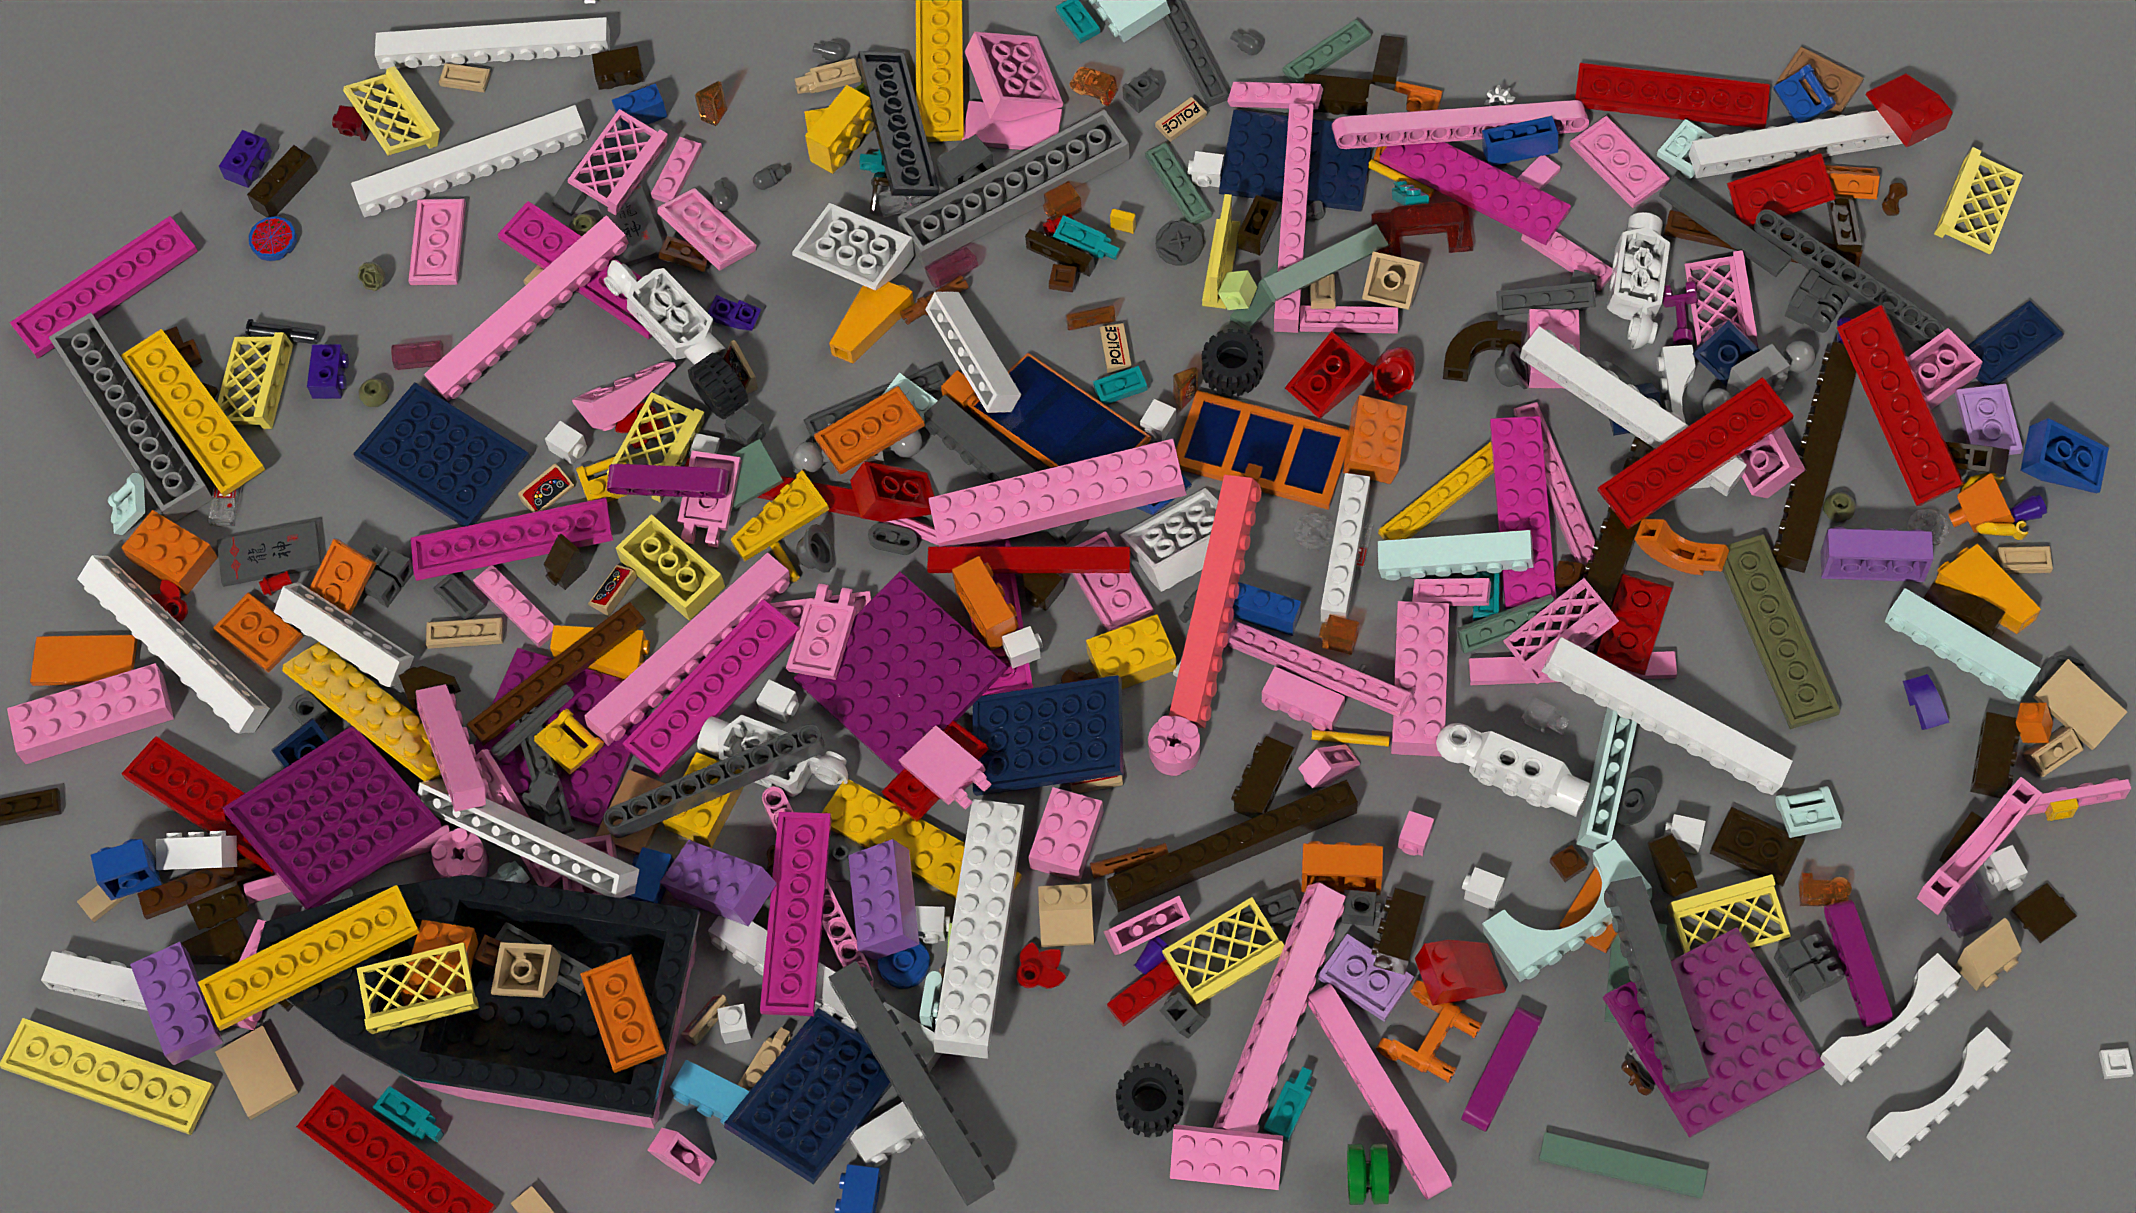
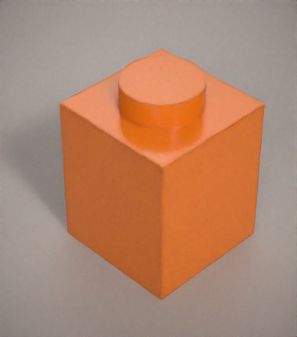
M958 370L941 386L942 397L946 395L966 413L979 399L965 375Z
M2020 703L2016 725L2018 731L2021 732L2020 737L2023 743H2049L2053 721L2047 703Z

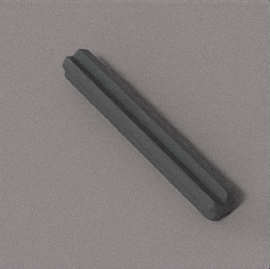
M566 684L560 687L491 748L493 756L498 760H502L574 696L573 690Z

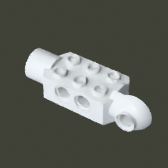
M1644 212L1630 216L1627 231L1622 232L1615 247L1607 309L1623 319L1631 320L1627 339L1631 340V349L1641 348L1647 343L1653 344L1658 324L1653 322L1652 319L1655 318L1662 305L1670 242L1661 236L1662 220L1654 214Z
M615 260L611 261L607 270V277L604 278L607 288L616 296L621 293L624 294L627 298V310L675 360L688 358L695 365L712 352L722 358L724 357L726 348L711 334L713 318L664 268L653 270L637 282L636 276L627 265L620 264Z
M740 715L731 723L711 716L706 720L700 731L697 747L703 752L719 757V760L722 761L788 732L744 715ZM786 748L782 753H789L793 748ZM827 751L824 756H814L755 781V783L767 788L779 787L786 795L795 797L807 785L812 773L820 781L834 786L841 784L843 781L844 784H847L848 771L845 767L847 760L837 753ZM762 758L758 763H765L768 758Z
M1449 724L1437 736L1436 744L1441 756L1450 762L1464 763L1470 766L1469 772L1473 777L1478 778V781L1482 784L1501 788L1507 795H1517L1526 799L1533 806L1554 807L1572 816H1577L1590 783L1572 776L1564 762L1495 732H1478L1466 724ZM1461 738L1464 743L1457 744L1452 739Z

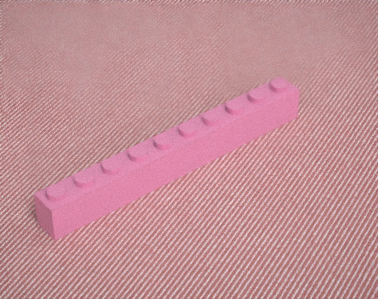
M1289 103L1277 272L1304 259L1313 104ZM1301 289L1275 302L1274 332H1299Z
M606 215L424 374L429 383L447 402L457 398L463 392L465 386L480 378L481 372L488 366L495 365L505 351L512 350L518 344V340L521 337L533 332L536 324L543 318L547 319L550 317L560 303L567 302L579 286L584 287L590 281L591 276L597 271L605 269L615 255L622 254L629 244L626 235Z
M767 552L584 715L587 728L608 746L612 742L620 740L631 725L639 723L651 707L658 706L669 691H674L680 685L681 680L690 674L762 599L770 604L778 593L781 594L788 588L790 584L789 570Z
M1321 883L1307 886L1214 1123V1129L1258 1133V1122L1261 1114L1268 1107L1269 1093L1277 1084V1073L1280 1065L1287 1058L1288 1044L1296 1035V1024L1299 1016L1306 1009L1307 995L1315 986V975L1318 967L1325 960L1326 954L1324 952L1326 946L1333 939L1335 929L1333 928L1337 919L1340 918L1344 911L1343 903L1346 896Z

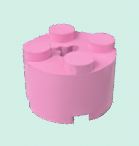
M1162 716L1154 724L1149 732L1148 748L1150 759L1155 768L1163 774L1177 776L1187 770L1190 771L1196 766L1200 758V735L1195 724L1179 716Z
M457 828L443 835L432 847V861L441 879L461 875L486 877L489 855L481 840L475 834L463 828Z

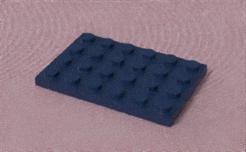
M1233 110L1219 194L1255 198L1258 195L1273 201L1282 202L1289 116ZM1313 119L1307 205H1311L1315 201H1321L1323 207L1361 212L1372 147L1341 149L1337 146L1333 134V122Z
M415 382L353 454L356 460L463 527L474 525L530 458L529 452Z
M1119 675L981 696L973 704V735L984 742L989 748L978 761L985 767L986 770L983 773L992 785L986 791H982L973 783V793L976 796L1124 775L1122 679Z
M818 1008L814 1016L809 1018L724 1122V1128L814 1185L892 1084L862 1035Z

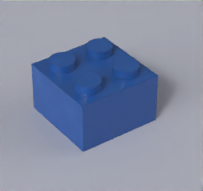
M130 839L125 841L123 845L113 848L105 847L97 853L90 855L97 884L111 901L162 885L159 870H156V857L142 839Z

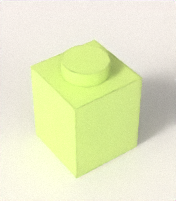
M1248 270L1227 272L1218 294L1227 310L1247 309L1258 287Z

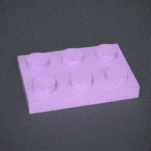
M2006 384L1957 389L1955 398L1967 444L2008 449L2009 455L2021 454L2023 447Z
M1347 934L1322 968L1317 979L1326 985L1330 983L1337 992L1385 1022L1414 981V976L1406 971L1402 975L1373 966L1376 956L1371 955L1372 949Z

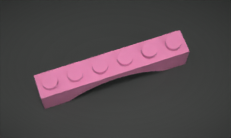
M2020 777L1967 841L1923 886L1917 899L1935 914L1939 915L2032 810L2042 793Z

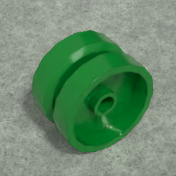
M1372 1143L1369 1149V1161L1365 1159V1149L1362 1144H1347L1349 1205H1364L1366 1201V1187H1370L1371 1200L1374 1205L1389 1203L1391 1172L1386 1143Z

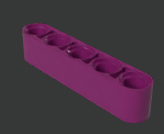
M611 464L609 465L606 490L613 494L722 499L727 497L729 471L721 468Z
M1847 900L1825 905V919L1863 1027L1866 1028L1891 1022L1893 1019L1892 1010L1854 902Z
M1519 1006L1516 1008L1461 1118L1462 1121L1484 1132L1488 1130L1539 1029L1542 1017Z

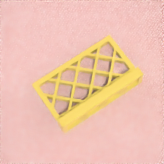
M395 66L387 68L385 75L344 86V93L388 156L425 144L429 149L438 146L440 129ZM384 84L387 90L384 92L375 89L374 86ZM362 91L367 94L363 98L355 95L353 92ZM372 94L383 99L381 103L370 100V95ZM386 100L397 102V108L386 105ZM365 106H370L378 110L374 114L366 111L364 108ZM383 110L394 114V116L390 119L380 116V113ZM398 115L408 118L409 123L397 121L396 118ZM376 122L387 124L389 127L387 130L378 128ZM393 126L405 130L404 135L391 132ZM410 131L419 134L420 138L414 139L407 137ZM391 138L401 142L400 144L390 146L387 139Z
M1972 147L1963 160L1934 235L1943 238L1946 234L1987 254H1991L2023 175L1980 156L1981 150ZM1982 165L1988 168L1991 175L1982 177L1978 169L1979 166ZM2006 176L2013 179V185L2004 187L2000 177ZM1994 179L1998 190L1990 192L1985 182ZM1979 184L1984 194L1975 196L1971 186ZM2001 194L2005 204L1997 206L1992 196ZM1986 198L1991 209L1982 211L1978 201ZM1972 203L1976 213L1967 215L1963 205ZM1994 213L1998 223L1989 225L1985 215ZM1979 217L1983 228L1974 230L1970 220ZM1964 222L1969 232L1961 233L1954 229L1955 225ZM1986 232L1990 239L1989 245L1981 242L1977 234Z
M1229 194L1224 195L1221 218L1216 219L1202 306L1226 309L1218 292L1226 273L1233 272L1240 222L1232 221V195Z
M275 332L274 337H234L217 401L222 411L231 405L233 406L235 411L227 417L233 425H260L263 429L273 428L293 349V343L284 332ZM241 345H251L252 348L241 356L239 355ZM265 345H271L270 351L262 356L259 350ZM257 353L260 358L248 366L245 361ZM243 363L246 369L235 377L233 375L234 369ZM265 363V371L257 377L253 371ZM249 374H252L255 379L243 387L239 382ZM237 384L241 390L229 398V390ZM259 384L261 386L260 392L251 398L248 392ZM246 395L249 400L237 408L234 403ZM254 405V416L244 417L242 414Z
M651 392L611 464H622L625 462L633 464L632 460L645 457L648 465H652L649 455L662 451L664 460L655 465L681 466L692 446L696 433H699L704 424V412L697 408L693 411ZM655 401L663 405L665 411L652 415L650 406ZM682 413L687 418L683 423L674 425L671 415ZM667 417L670 427L657 430L654 420ZM651 421L654 431L641 435L638 429L639 426ZM673 431L675 436L674 442L663 445L660 435ZM656 436L660 446L646 450L643 440ZM640 441L643 451L630 455L627 449L629 444ZM652 496V499L661 503L664 496Z
M1773 875L1671 902L1667 906L1669 916L1673 918L1684 954L1690 951L1689 947L1693 940L1701 944L1707 943V941L1696 936L1701 924L1716 931L1711 939L1713 940L1717 937L1718 933L1724 934L1727 932L1721 929L1727 917L1741 924L1739 927L1740 932L1746 926L1758 933L1754 942L1748 943L1751 949L1789 939L1791 935L1774 888L1776 884ZM1768 894L1772 902L1769 913L1755 906L1759 897ZM1754 899L1752 903L1746 900ZM1740 902L1749 907L1744 919L1730 913L1735 903ZM1728 905H1729L1727 911H1726L1725 909L1721 908V907H1724V906H1728ZM1715 909L1724 914L1719 926L1705 920L1708 911ZM1752 910L1766 917L1761 928L1747 922ZM1704 912L1703 915H1702V917H1699L1698 915H1696V914H1699V913ZM1690 916L1699 921L1693 934L1683 929L1681 918ZM1769 919L1780 925L1782 934L1772 936L1763 931ZM1761 935L1766 937L1765 939L1759 940ZM1686 936L1690 937L1689 942H1687Z
M1253 897L1162 950V953L1187 992L1190 1002L1196 1007L1281 955L1284 944L1282 941H1279ZM1249 905L1255 913L1253 924L1239 921L1241 910ZM1234 914H1236V918H1235V919L1229 918V917L1233 916ZM1258 920L1260 921L1262 926L1257 925ZM1225 921L1234 924L1231 938L1216 934L1219 923ZM1237 925L1252 928L1249 942L1234 939ZM1214 927L1213 933L1207 932L1209 929ZM1255 930L1266 932L1271 942L1264 946L1254 944ZM1199 935L1212 937L1209 951L1194 948L1196 937ZM1215 938L1230 942L1227 956L1212 952ZM1191 941V946L1184 945L1187 942ZM1233 943L1248 946L1246 957L1242 959L1230 957ZM1177 948L1188 950L1189 954L1186 965L1175 962L1170 953ZM1251 948L1257 949L1256 951L1250 954ZM1192 952L1208 955L1204 969L1189 966ZM1211 956L1226 960L1224 970L1219 973L1208 970ZM1229 961L1236 962L1228 967ZM1180 968H1184V969H1185L1184 975H1183V973L1181 972ZM1188 970L1203 973L1201 984L1193 989L1186 980ZM1207 974L1213 976L1205 981Z
M464 943L357 968L366 1019H364L366 1030L371 1034L479 1008ZM459 951L461 961L455 970L443 963L449 953ZM442 955L439 960L435 958V956ZM430 958L437 963L427 976L417 970V967L423 959ZM414 961H415V963L413 964V966H411V965L408 964V963H410V962H414ZM403 964L410 970L403 981L399 982L391 977L390 974L396 966ZM440 966L453 972L444 986L432 979ZM462 967H463L464 975H462L461 973H459V971L461 970ZM386 968H388V970L386 971V973L381 970V969H386ZM377 971L383 975L375 989L366 984L365 973ZM414 972L426 979L418 992L406 986ZM458 975L465 980L467 991L454 993L448 988ZM387 979L399 985L391 999L379 992ZM432 982L442 990L435 999L428 1000L422 996V993L428 984ZM403 988L415 995L410 1004L406 1006H401L395 1002ZM368 989L372 991L370 996L368 995ZM376 995L388 1001L382 1012L372 1014L370 1004ZM419 998L424 1000L423 1002L416 1003ZM392 1005L398 1007V1008L390 1009Z

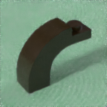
M1498 321L1478 322L1464 328L1452 339L1447 348L1443 379L1467 382L1469 364L1477 354L1487 350L1505 351L1509 344H1514L1520 348L1522 332L1513 329L1500 330L1498 329Z

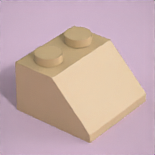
M1373 251L1362 299L1410 310L1419 287L1424 263Z
M1091 884L1038 886L1041 947L1094 945Z
M2006 918L2002 919L1964 948L1955 965V968L1976 991L1983 986L1989 988L1999 979L1997 976L2003 970L2008 973L2019 964L2017 959L2022 950L2009 921Z
M500 942L491 994L544 998L557 982L561 955L552 945Z

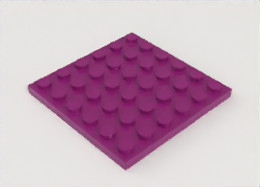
M899 571L855 616L836 680L800 673L793 679L898 775L905 769L899 762L902 756L934 726L943 731L952 721L956 722L1008 668Z
M517 648L492 704L554 658ZM586 668L566 683L573 690L574 696L543 723V728L554 721L563 710L569 709L574 714L573 717L595 738L598 737L587 728L584 715L624 680ZM546 698L544 701H542L540 704H538V705H537V708H538L543 702H545L548 698ZM652 707L644 714L639 723L631 725L626 730L620 740L612 742L609 746L604 743L597 753L573 773L569 774L554 760L558 777L564 788L563 793L571 819L600 827L604 814L609 809L633 756L622 743L650 716ZM515 723L484 746L476 739L474 744L476 755L485 749H488L491 753V748L516 727ZM567 725L562 727L583 749L588 746ZM520 743L502 760H498L494 756L493 758L520 803L526 805L522 796L524 792L529 794L532 779Z
M353 726L223 807L226 816L306 910L324 905L441 828V823L362 733Z
M1737 927L1670 961L1710 1077L1703 1086L1671 1093L1669 1085L1663 1079L1661 1060L1656 1057L1654 1052L1655 1042L1652 1033H1649L1646 1028L1644 1009L1639 1006L1637 1001L1638 991L1635 983L1630 981L1603 996V1000L1689 1138L1810 1075L1825 1065Z

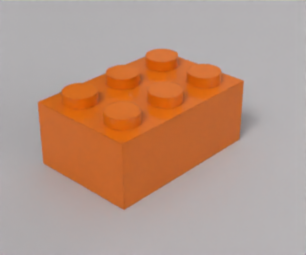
M1359 395L1351 412L1343 467L1344 474L1369 476L1370 480L1387 484L1392 483L1399 470L1407 406Z
M154 510L147 515L121 547L129 561L160 580L173 582L179 587L180 592L185 595L189 594L218 558L209 543Z
M978 556L952 569L956 593L990 651H993L1003 646L1002 636L1015 632L1019 625L1015 619L1017 613L1011 603L1007 604L1003 598L1005 593L1000 583L995 584L992 579L994 574L988 563L983 564Z
M1311 841L1308 844L1303 843L1301 892H1305L1308 885L1321 883L1340 894H1344V889L1376 892V895H1380L1383 846H1377L1374 843L1351 845L1347 842H1337L1334 845L1324 844L1321 841Z
M422 920L419 928L420 933L417 934L411 955L464 943L471 970L479 944L475 929ZM460 952L449 953L443 963L455 970L461 961ZM442 955L435 956V958L439 960ZM430 958L423 959L417 970L428 976L437 962ZM414 961V962H410V963H408V964L411 965V966H413V964L415 963V961ZM440 966L432 979L444 986L453 972ZM408 967L406 968L404 978L410 970ZM463 967L459 971L462 975H464ZM414 972L406 986L418 992L426 979ZM457 975L448 989L454 993L464 992L466 982ZM430 982L422 996L428 1000L435 999L442 989ZM404 988L400 993L405 1006L409 1005L415 996ZM419 998L416 1003L423 1002L424 1000Z

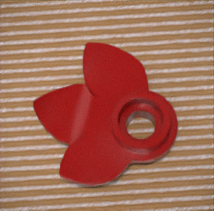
M645 403L636 406L634 412H630L623 420L617 422L615 431L617 433H629ZM651 405V414H657L656 408ZM660 419L654 420L657 430L664 428V424ZM651 421L641 424L638 428L641 435L654 431ZM649 439L643 440L644 445L649 442ZM640 441L631 444L636 449L641 447Z
M162 580L160 593L150 596L173 618L181 622L188 614V605L181 599V592L176 584L168 580ZM179 607V612L175 615L174 610Z
M1033 942L1022 949L1019 956L1021 966L1016 973L1017 981L1021 986L1035 988L1039 985L1050 989L1059 986L1065 981L1066 975L1057 970L1061 961V951L1059 949L1039 952ZM1033 973L1035 976L1029 980L1025 978V975Z

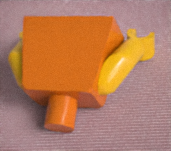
M1983 473L1969 477L1957 495L1962 508L1948 514L1954 528L1969 522L1974 533L2013 536L2017 540H2023L2029 533L2022 532L2020 529H2023L2027 524L2025 521H2019L2015 526L2012 524L2015 520L1999 488L2004 476L1998 478L1995 477L1997 474Z

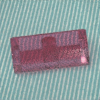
M963 247L926 266L924 269L933 287L938 288L954 280L959 275L977 268L979 265L976 256L967 247Z
M442 341L392 345L391 355L395 370L433 367L443 358Z

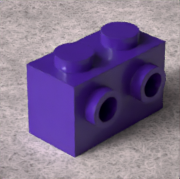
M242 130L219 165L224 179L249 188L253 181L257 180L263 165L271 157L272 150L267 139Z
M341 344L312 345L307 388L312 399L342 398V389H346V376L344 372L345 368L349 366L348 354H345Z

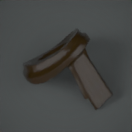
M883 172L875 173L871 179L873 191L869 214H874L878 185L889 186L887 175Z

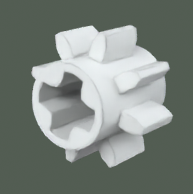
M1498 85L1495 92L1492 90L1488 91L1487 95L1490 99L1486 100L1484 105L1500 106V101H1504L1502 105H1510L1509 103H1512L1515 97L1510 96V88L1504 90Z

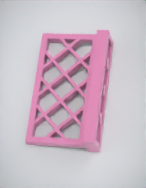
M619 109L568 178V183L608 207L609 212L617 215L667 145L668 134L662 130L655 131ZM621 118L629 123L630 129L617 131L616 123ZM645 132L651 136L648 142L637 143L635 134ZM632 134L634 144L621 146L619 136ZM615 137L618 147L605 149L603 141L606 138ZM636 149L637 157L633 160L625 161L622 151ZM619 152L621 162L608 164L606 154ZM603 155L604 165L591 166L590 159L592 156ZM623 167L624 175L612 179L610 169ZM606 170L608 179L595 182L593 172ZM590 172L592 182L583 184L576 180L579 174ZM610 185L611 193L607 198L598 193V186Z
M1743 250L1734 251L1733 256L1685 264L1687 282L1695 281L1697 292L1702 288L1710 293L1704 302L1698 299V303L1691 304L1697 347L1702 341L1701 337L1707 330L1710 331L1713 328L1711 325L1717 318L1724 322L1729 319L1758 347ZM1730 265V271L1725 277L1715 272L1719 266ZM1701 269L1706 274L1699 281L1691 276V271ZM1710 276L1721 281L1714 290L1704 284ZM1725 284L1734 289L1728 298L1718 293ZM1714 297L1724 302L1718 310L1708 305ZM1728 305L1737 310L1732 319L1722 314ZM1704 309L1713 314L1707 323L1698 318V315Z
M1583 578L1504 639L1503 642L1534 682L1539 684L1548 677L1547 674L1541 671L1553 646L1560 637L1584 649L1618 623L1619 620L1586 579ZM1586 588L1585 599H1576L1577 594ZM1590 605H1598L1587 613ZM1566 606L1564 615H1555L1560 607ZM1573 606H1582L1580 614H1571ZM1562 621L1560 630H1551L1553 622ZM1569 621H1577L1567 629ZM1541 622H1546L1544 630L1535 631L1537 625ZM1533 637H1542L1539 646H1530ZM1549 637H1556L1549 644H1547ZM1526 638L1523 646H1513L1519 639ZM1537 652L1526 661L1528 653Z

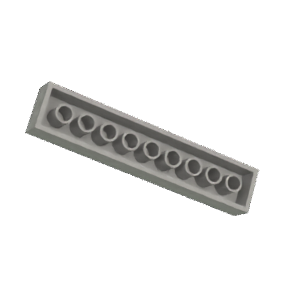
M1104 109L898 216L900 232L912 237L914 253L924 267L1129 160V143Z
M89 313L49 336L55 349L136 473L143 477L144 486L165 518L176 522L213 500L205 484L93 314Z

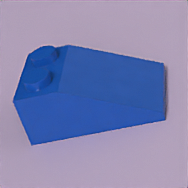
M2047 418L2029 426L2020 471L2041 481L2099 493L2101 491L2109 448Z

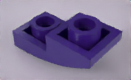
M716 295L708 314L716 323L752 331L761 309L741 300L735 303Z
M1928 674L1903 681L1909 705H1915L1922 730L1950 723L1940 695Z

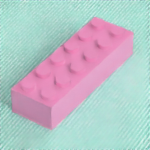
M1398 601L1394 686L1411 692L1412 698L1400 718L1393 715L1391 754L1442 757L1437 749L1436 740L1439 732L1445 727L1449 623V604Z
M156 663L7 708L15 750L25 764L174 719L165 677Z

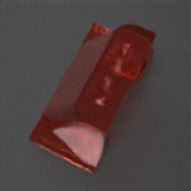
M1455 202L1395 207L1391 212L1371 214L1372 226H1378L1389 244L1378 253L1401 258L1399 237L1446 233L1449 253L1473 251L1471 226L1466 205H1459Z

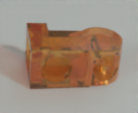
M1079 67L1069 83L1071 89L1076 93L1097 98L1101 104L1106 106L1110 105L1118 91L1115 76L1086 67Z
M1801 873L1798 881L1800 906H1825L1847 901L1852 890L1850 882L1843 877H1835L1832 880H1813L1812 873Z

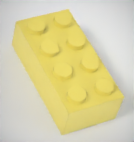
M652 514L616 547L620 561L628 568L635 570L636 575L689 621L725 588L721 573Z

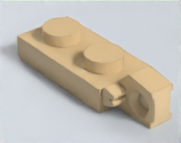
M855 58L811 68L810 72L806 73L805 76L795 78L798 94L818 93L862 82Z
M780 1027L773 1039L768 1037L739 1081L738 1086L748 1091L755 1086L786 1048L792 1037L790 1031Z

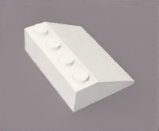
M829 203L793 250L792 255L876 291L903 272L913 258L914 250L912 237Z
M1206 488L1120 534L1121 539L1127 547H1130V552L1145 574L1161 592L1203 569L1218 500Z

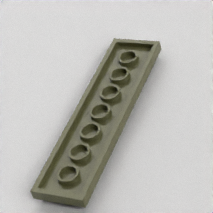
M1764 534L1726 545L1729 553L1722 571L1789 728L1793 729L1839 715L1840 709Z

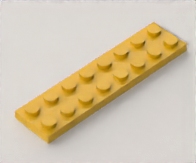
M916 0V101L927 142L962 141V138H964L962 0Z
M162 329L120 355L223 497L265 470L262 463Z
M317 642L283 664L282 672L421 780L428 781L442 777L421 718L347 661L340 658L334 651L327 649L320 642Z
M849 779L847 784H844L843 781L822 811V813H831V830L852 839L866 849L894 839L909 849L912 875L956 899L965 843L922 819L916 822L895 804ZM1017 871L1014 889L1022 879V875Z
M395 885L199 981L198 984L214 1021L221 1031L420 932L399 887Z

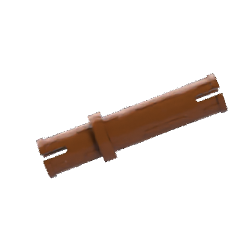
M959 275L956 279L934 292L961 293L968 289V284L966 280L962 282L964 278ZM934 292L925 298H918L915 304L900 311V315L903 320L906 319L905 323L907 325L923 315L928 316L925 309Z
M1166 843L1145 849L1139 847L1134 852L1091 862L1090 867L1093 878L1096 879L1134 868L1169 852Z

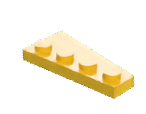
M801 470L790 485L786 484L780 490V494L772 502L769 501L756 518L752 517L730 539L731 543L742 559L747 561L827 512L829 507L803 470Z

